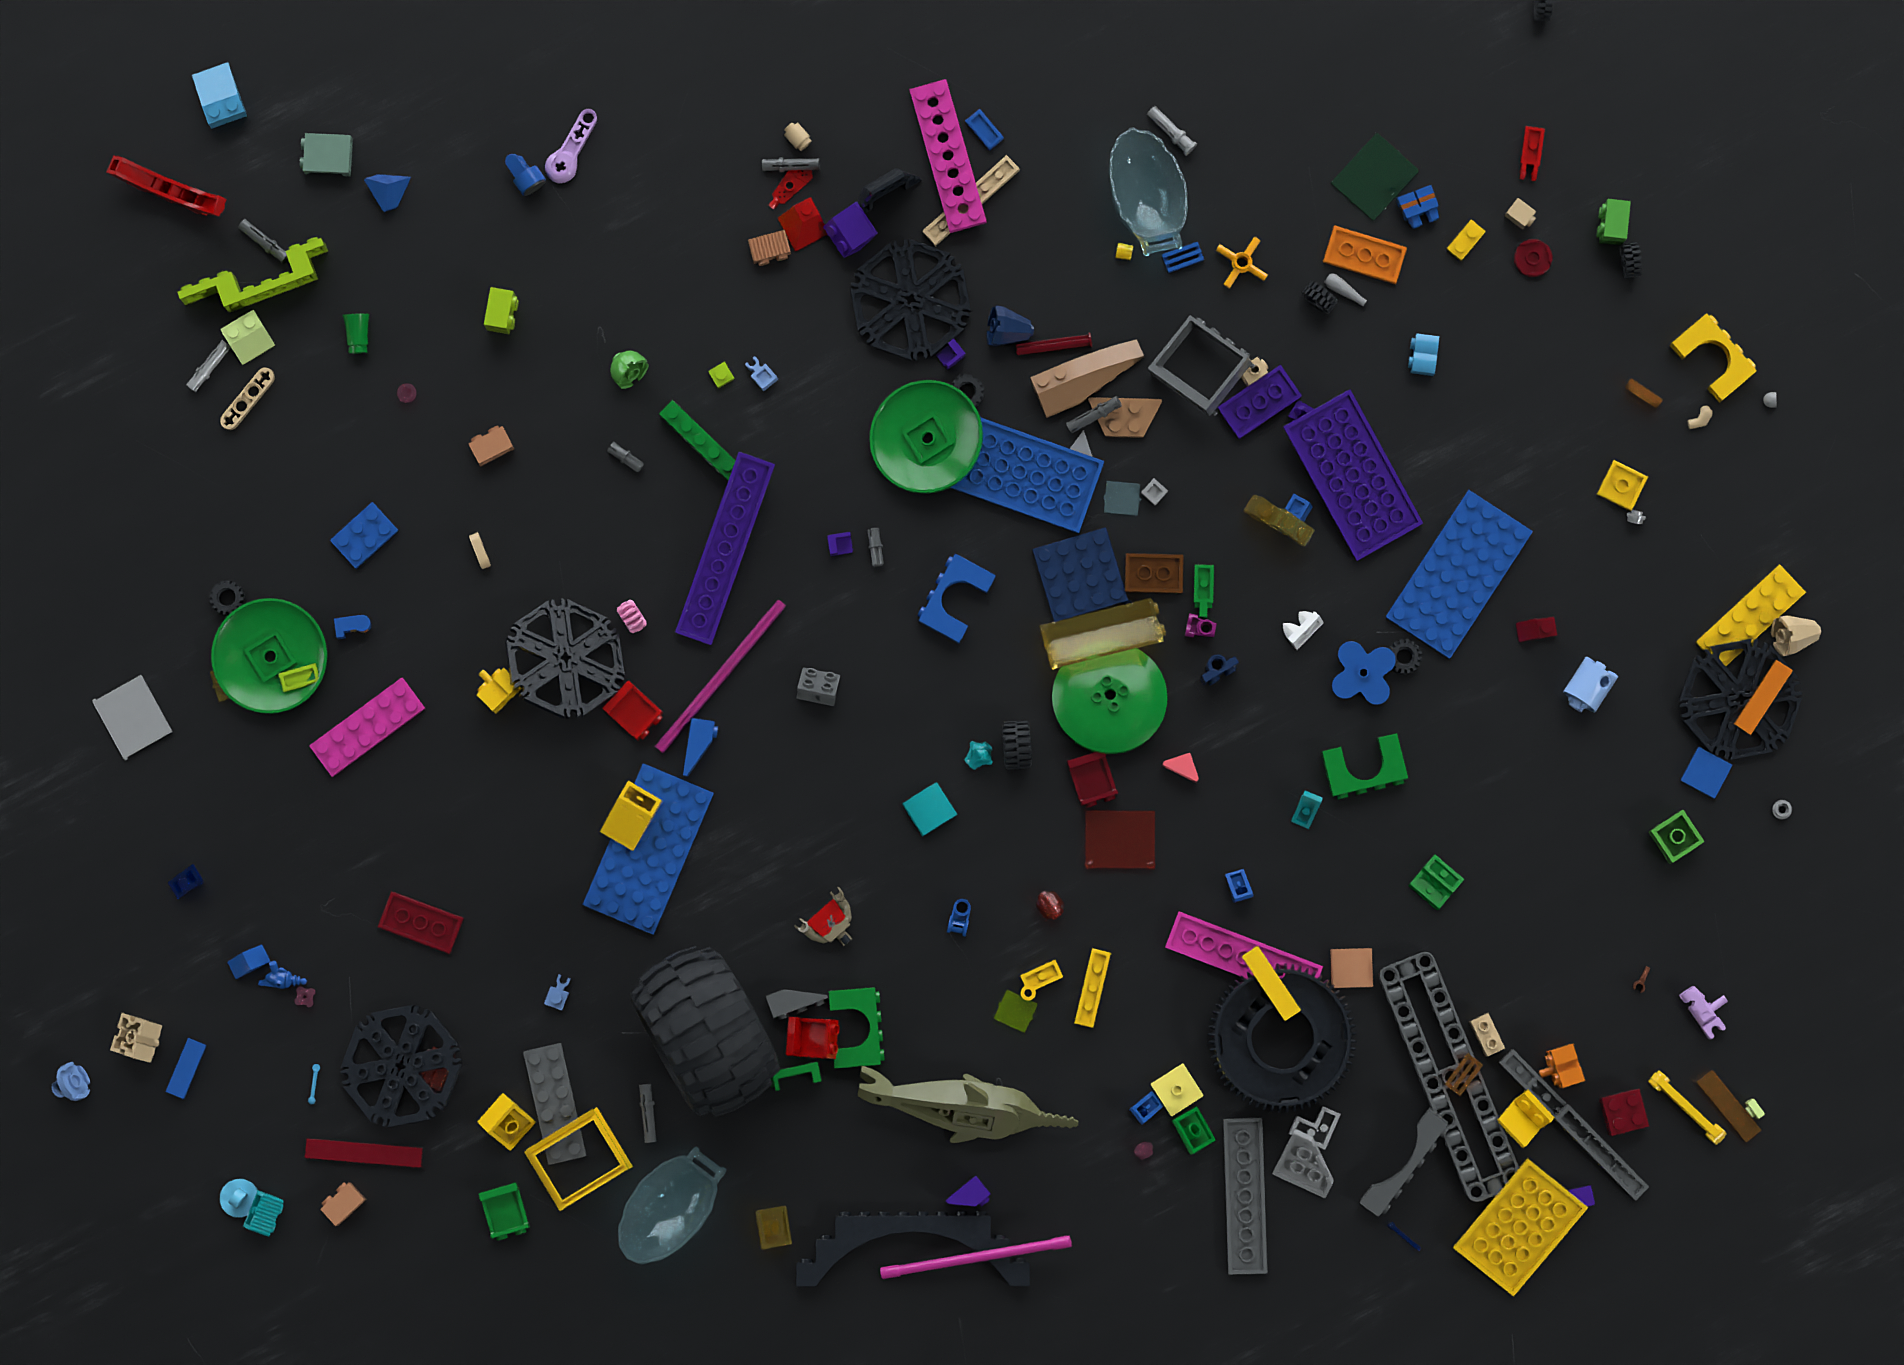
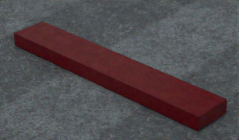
M307 1139L305 1158L421 1167L423 1148Z

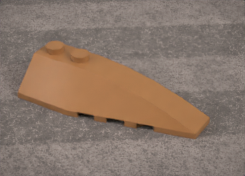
M1136 339L1081 356L1030 377L1032 387L1046 418L1081 404L1091 394L1099 391L1106 383L1114 380L1121 372L1126 371L1144 358V354Z

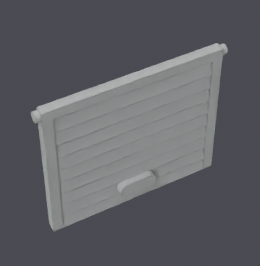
M142 675L99 699L92 700L124 760L173 732Z

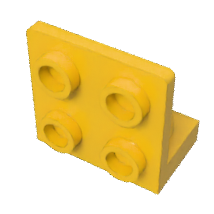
M1527 1090L1512 1101L1497 1121L1524 1148L1537 1132L1549 1124L1555 1117Z

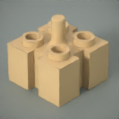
M122 1013L117 1027L120 1030L118 1036H114L110 1050L151 1063L155 1053L154 1047L159 1045L158 1038L162 1025Z

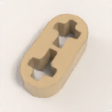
M479 533L470 535L469 538L481 568L490 567L491 564Z

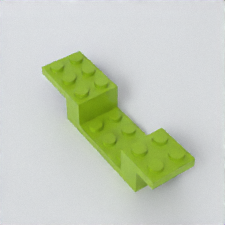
M318 237L308 239L307 243L301 246L300 244L290 246L289 250L285 252L293 273H282L275 280L271 278L261 282V285L256 287L254 285L243 288V292H241L234 274L223 271L218 273L217 277L213 279L208 277L200 280L197 285H185L177 293L185 305L219 293L223 306L230 313L317 280L318 277L311 258L328 252V249L322 238L318 239Z

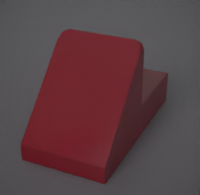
M1554 617L1535 618L1516 623L1519 642L1557 636Z

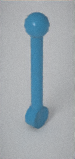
M314 1064L312 1067L314 1074L311 1095L308 1098L309 1104H314L316 1101L314 1095L317 1074L320 1070L318 1064Z

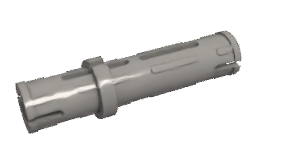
M221 340L201 367L196 369L197 372L186 385L196 392L206 379H209L210 373L231 347Z

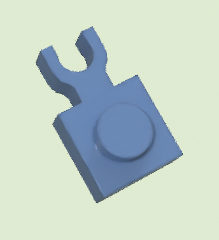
M754 356L753 360L756 364L750 366L746 362L745 365L750 371L754 372L751 378L765 391L778 378L766 364L761 367L758 359Z
M558 975L557 987L550 986L544 1004L563 1011L569 992L564 991V989L569 985L571 979L568 978L567 982L562 984L560 982L562 975Z

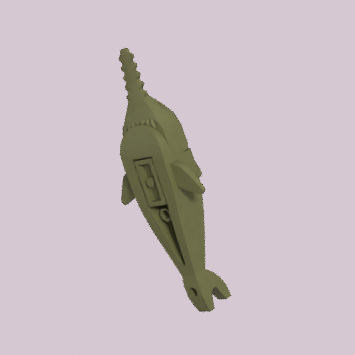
M864 1066L861 1067L860 1077L869 1084L859 1085L858 1096L873 1104L892 1106L933 1125L953 1131L955 1133L950 1137L951 1143L973 1140L977 1137L1001 1139L1010 1134L1043 1125L1045 1127L1051 1125L1053 1127L1060 1126L1061 1128L1065 1126L1068 1128L1078 1126V1120H1075L1073 1117H1060L1058 1114H1045L1043 1111H1040L1031 1099L1019 1090L985 1083L969 1074H964L962 1080H942L893 1086L879 1072Z

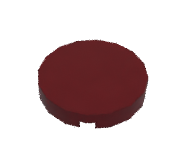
M1529 239L1517 247L1514 254V263L1517 270L1523 275L1538 277L1550 268L1552 252L1549 246L1541 240Z

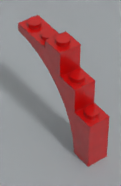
M113 156L106 172L141 191L152 193L170 203L179 204L197 214L205 216L209 214L219 217L225 208L227 199L184 185L120 156Z

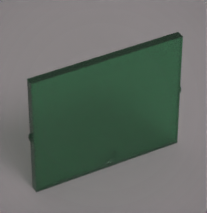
M1376 133L1331 183L1351 200V203H1354L1374 221L1419 172V169L1408 161L1399 150H1396L1382 136Z

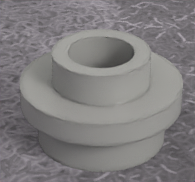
M1631 510V513L1626 515L1628 522L1643 524L1646 516H1643V512Z
M1779 800L1774 803L1772 812L1776 818L1786 819L1790 816L1792 807L1789 802ZM1780 806H1783L1785 808L1784 813L1779 812L1778 809Z

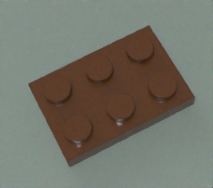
M1126 553L1125 592L1182 594L1183 555Z

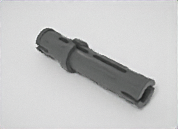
M780 157L779 159H763L762 170L780 172L785 170H820V158L784 159V157Z
M246 219L239 224L238 229L264 248L267 254H271L282 264L288 259L285 250L279 247L275 240L272 241Z
M1115 396L1104 403L1097 404V407L1067 422V427L1071 433H1074L1101 417H1107L1112 411L1121 408L1122 404L1119 398Z
M651 1084L639 1085L641 1096L639 1106L642 1107L645 1143L657 1142L653 1110L655 1101L652 1099Z

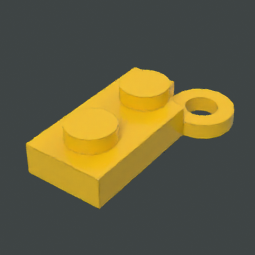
M1056 960L1020 975L1025 985L1021 989V997L1026 1001L1034 999L1036 989L1063 978ZM1025 990H1031L1032 995L1030 997L1025 996Z

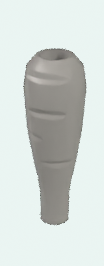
M1329 274L1326 278L1325 285L1329 289L1364 306L1367 300L1361 297L1338 275Z

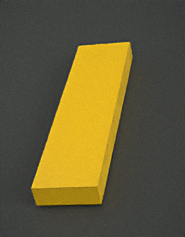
M1258 946L1241 956L1284 1021L1301 1011Z
M1092 948L1074 1024L1093 1028L1111 955L1110 952Z

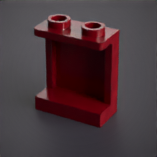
M1094 752L1067 761L1081 806L1085 805L1086 808L1097 805L1096 801L1104 799V802L1115 799L1114 795H1117L1118 791L1113 781L1106 754Z

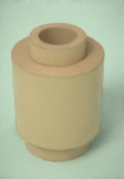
M792 122L784 129L786 132L784 136L800 151L812 142L809 138L810 135L799 123L794 124Z

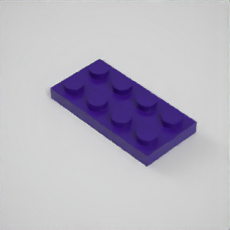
M1280 365L1218 406L1217 409L1237 438L1240 439L1300 399L1302 395Z

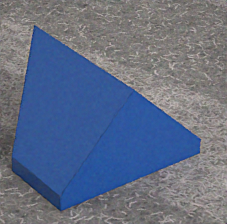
M378 174L368 177L364 181L383 212L398 207L411 177Z

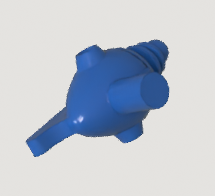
M271 961L269 963L271 972L265 976L264 980H260L258 985L283 989L285 987L288 988L291 984L293 986L296 984L299 986L300 983L305 985L307 980L305 978L300 979V976H292L284 968L278 969L277 962Z

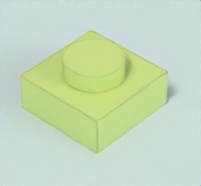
M1754 1098L1745 1102L1747 1106L1745 1110L1751 1118L1759 1119L1765 1115Z

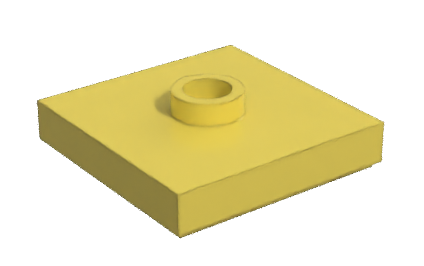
M1183 1063L1151 1083L1152 1088L1171 1117L1204 1096Z

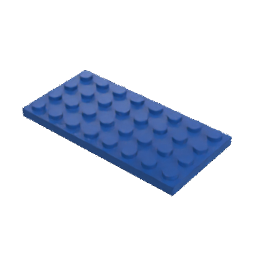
M981 418L983 443L977 462L960 482L950 488L1079 534L1104 461Z
M1468 490L1385 618L1450 659L1533 531Z
M643 763L634 784L663 802L634 851L610 839L583 905L654 935L714 793Z

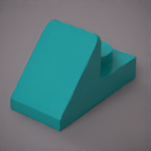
M1305 791L1301 796L1291 822L1309 829L1323 798Z

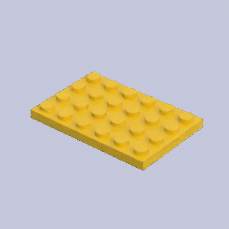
M1527 1158L1453 1248L1514 1296L1588 1207Z

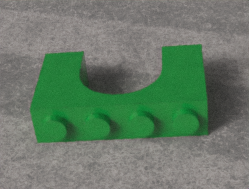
M1397 733L1377 739L1382 766L1378 775L1369 780L1357 779L1348 772L1341 747L1322 751L1321 755L1332 797L1337 796V799L1349 797L1348 793L1355 792L1356 795L1367 793L1368 788L1374 787V790L1386 788L1385 784L1393 783V786L1404 784V780L1408 779Z
M875 987L829 991L830 1011L858 1010L868 1018L870 1023V1033L863 1044L857 1047L838 1049L836 1059H834L835 1069L881 1065V1061H885L884 1049H880L879 1044L880 1041H883L882 1030H878V1022H882L881 1010L877 1011L876 1003H880L879 991H875Z

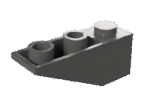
M783 989L767 995L766 998L773 1018L778 1017L779 1020L790 1017L789 1013L795 1010L798 1014L808 1010L807 1006L814 1004L817 1007L825 1004V999H828V996Z

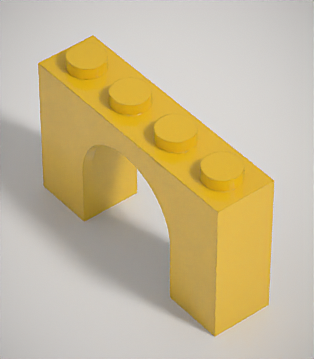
M1706 313L1673 341L1670 347L1681 359L1685 358L1696 347L1705 343L1716 344L1724 350L1728 359L1727 369L1720 378L1707 388L1720 403L1757 370L1755 369L1756 365L1754 362L1744 357L1741 347L1737 344L1734 345L1730 340V335L1724 329L1721 330L1717 326V320L1712 315L1709 316Z

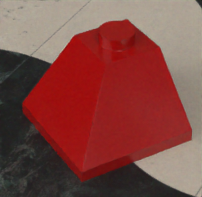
M811 197L794 205L778 217L795 252L828 235L823 227L825 224Z

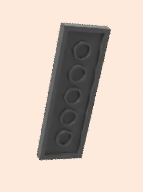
M561 1043L523 1051L543 1139L578 1118ZM581 1128L545 1149L548 1165L587 1156Z

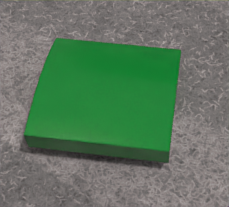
M1434 855L1408 886L1438 911L1462 883L1464 878L1438 856Z

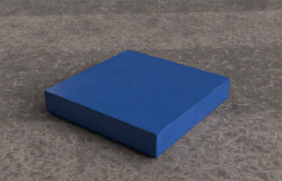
M1698 747L1680 781L1715 799L1732 764Z

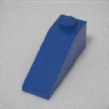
M691 719L683 776H689L711 745L713 737L717 738L718 726H715V721Z

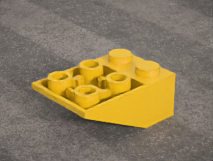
M628 781L600 832L634 851L663 801Z

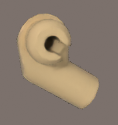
M1709 406L1701 407L1698 418L1687 420L1689 429L1707 425L1712 417V410Z

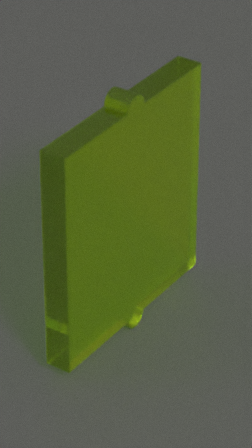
M1007 990L1002 1002H999V1008L994 1019L1025 1033L1030 1020H1033L1032 1015L1037 1007V1003L1031 1000L1026 1001L1020 995Z

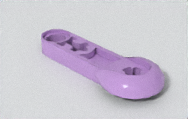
M585 109L580 113L562 147L551 154L546 160L545 173L553 182L566 183L574 177L577 170V156L597 122V115L593 110ZM591 113L594 116L591 123L583 121L585 114ZM579 123H581L583 126H585L582 131L584 137H579L578 139H576L575 132H579L582 127L581 125H579ZM557 164H565V170H560V172L556 171L558 170L556 167Z

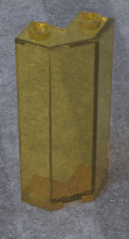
M1149 598L1040 625L1051 669L1163 642V636L1166 633L1164 625H1160L1157 620L1156 614H1159L1157 602L1153 603V600Z

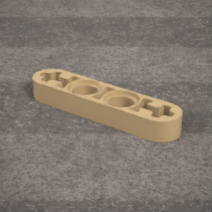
M261 368L223 413L220 422L225 429H235L275 380V375L271 369ZM269 372L270 374L268 376L270 377V380L265 379L261 383L262 385H264L262 389L259 384L255 383V381L258 380L259 382H261V380L263 379V377L261 376L262 373L267 374ZM253 386L259 389V393L255 397H251L248 393L249 388ZM240 401H244L247 404L246 410L242 412L236 408L237 403ZM232 409L238 415H241L239 418L236 415L234 416V418L232 419V421L234 422L233 425H225L227 423L225 419L227 417L231 418L234 415L231 412Z

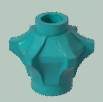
M971 741L970 750L964 760L974 770L982 765H991L993 763L991 759V751L993 749L987 742L982 744Z

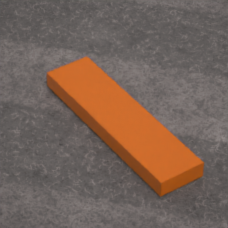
M1775 660L1734 725L1751 735L1793 670Z

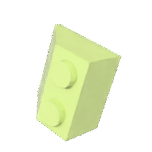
M254 310L220 329L242 365L275 346Z

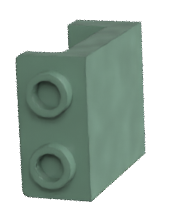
M305 133V139H301V150H304V157L300 158V169H303L305 174L312 172L351 176L353 138L351 135Z

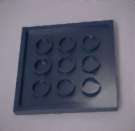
M1106 527L1033 549L1054 623L1128 601Z

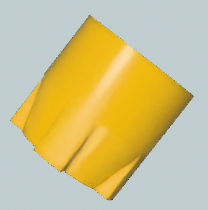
M1118 243L1116 258L1131 260L1133 246Z

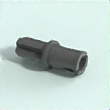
M615 442L610 445L612 448H608L607 452L619 459L621 464L625 463L636 472L642 469L643 462L630 454L629 450H624Z
M871 528V530H867L870 545L868 549L871 550L873 566L879 567L884 564L881 549L883 545L880 541L879 528Z

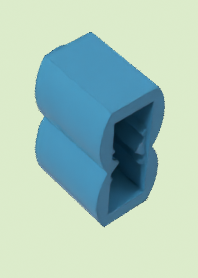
M1416 334L1415 338H1411L1410 349H1413V357L1409 356L1408 368H1411V373L1434 376L1439 336Z

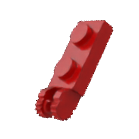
M1525 127L1520 162L1522 164L1520 179L1525 178L1526 165L1533 166L1531 181H1536L1541 161L1545 128Z

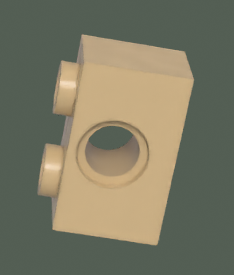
M1489 1013L1469 1021L1485 1057L1505 1049Z

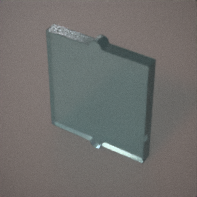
M1107 481L1106 495H1104V513L1138 515V503L1141 500L1139 498L1140 484Z

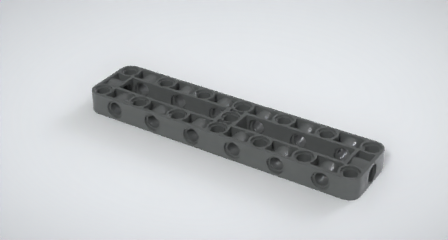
M1421 952L1382 968L1378 978L1431 1110L1441 1117L1448 1114L1452 1119L1451 1123L1446 1126L1449 1129L1442 1138L1466 1197L1471 1201L1478 1202L1497 1195L1508 1182V1173H1516L1519 1166L1504 1129L1497 1121L1499 1118L1435 958L1429 952ZM1422 956L1429 959L1427 967L1420 965L1419 961ZM1389 970L1393 973L1392 981L1384 979L1385 971ZM1416 975H1419L1424 983L1425 993L1433 1012H1435L1439 1020L1440 1030L1455 1061L1454 1065L1439 1071L1402 982ZM1437 992L1442 993L1444 996V1000L1441 1003H1437L1434 1000V995ZM1401 1006L1408 1009L1406 1017H1401L1398 1014V1009ZM1451 1028H1455L1458 1031L1456 1039L1449 1037L1448 1033ZM1416 1042L1421 1043L1423 1047L1420 1053L1413 1051V1045ZM1466 1064H1470L1473 1068L1470 1075H1466L1463 1072V1067ZM1448 1071H1452L1455 1074V1079L1452 1082H1448L1445 1079V1074ZM1430 1078H1434L1437 1081L1435 1089H1430L1427 1086V1081ZM1460 1083L1464 1084L1468 1092L1469 1102L1476 1119L1480 1122L1490 1154L1494 1157L1498 1167L1496 1174L1483 1179L1480 1176L1446 1091L1447 1088ZM1480 1100H1484L1487 1103V1108L1484 1111L1478 1109L1477 1105ZM1495 1136H1499L1502 1139V1144L1499 1147H1495L1492 1144V1139ZM1460 1150L1466 1153L1464 1161H1459L1456 1158V1154ZM1475 1186L1479 1187L1481 1191L1480 1195L1476 1198L1471 1195V1189Z

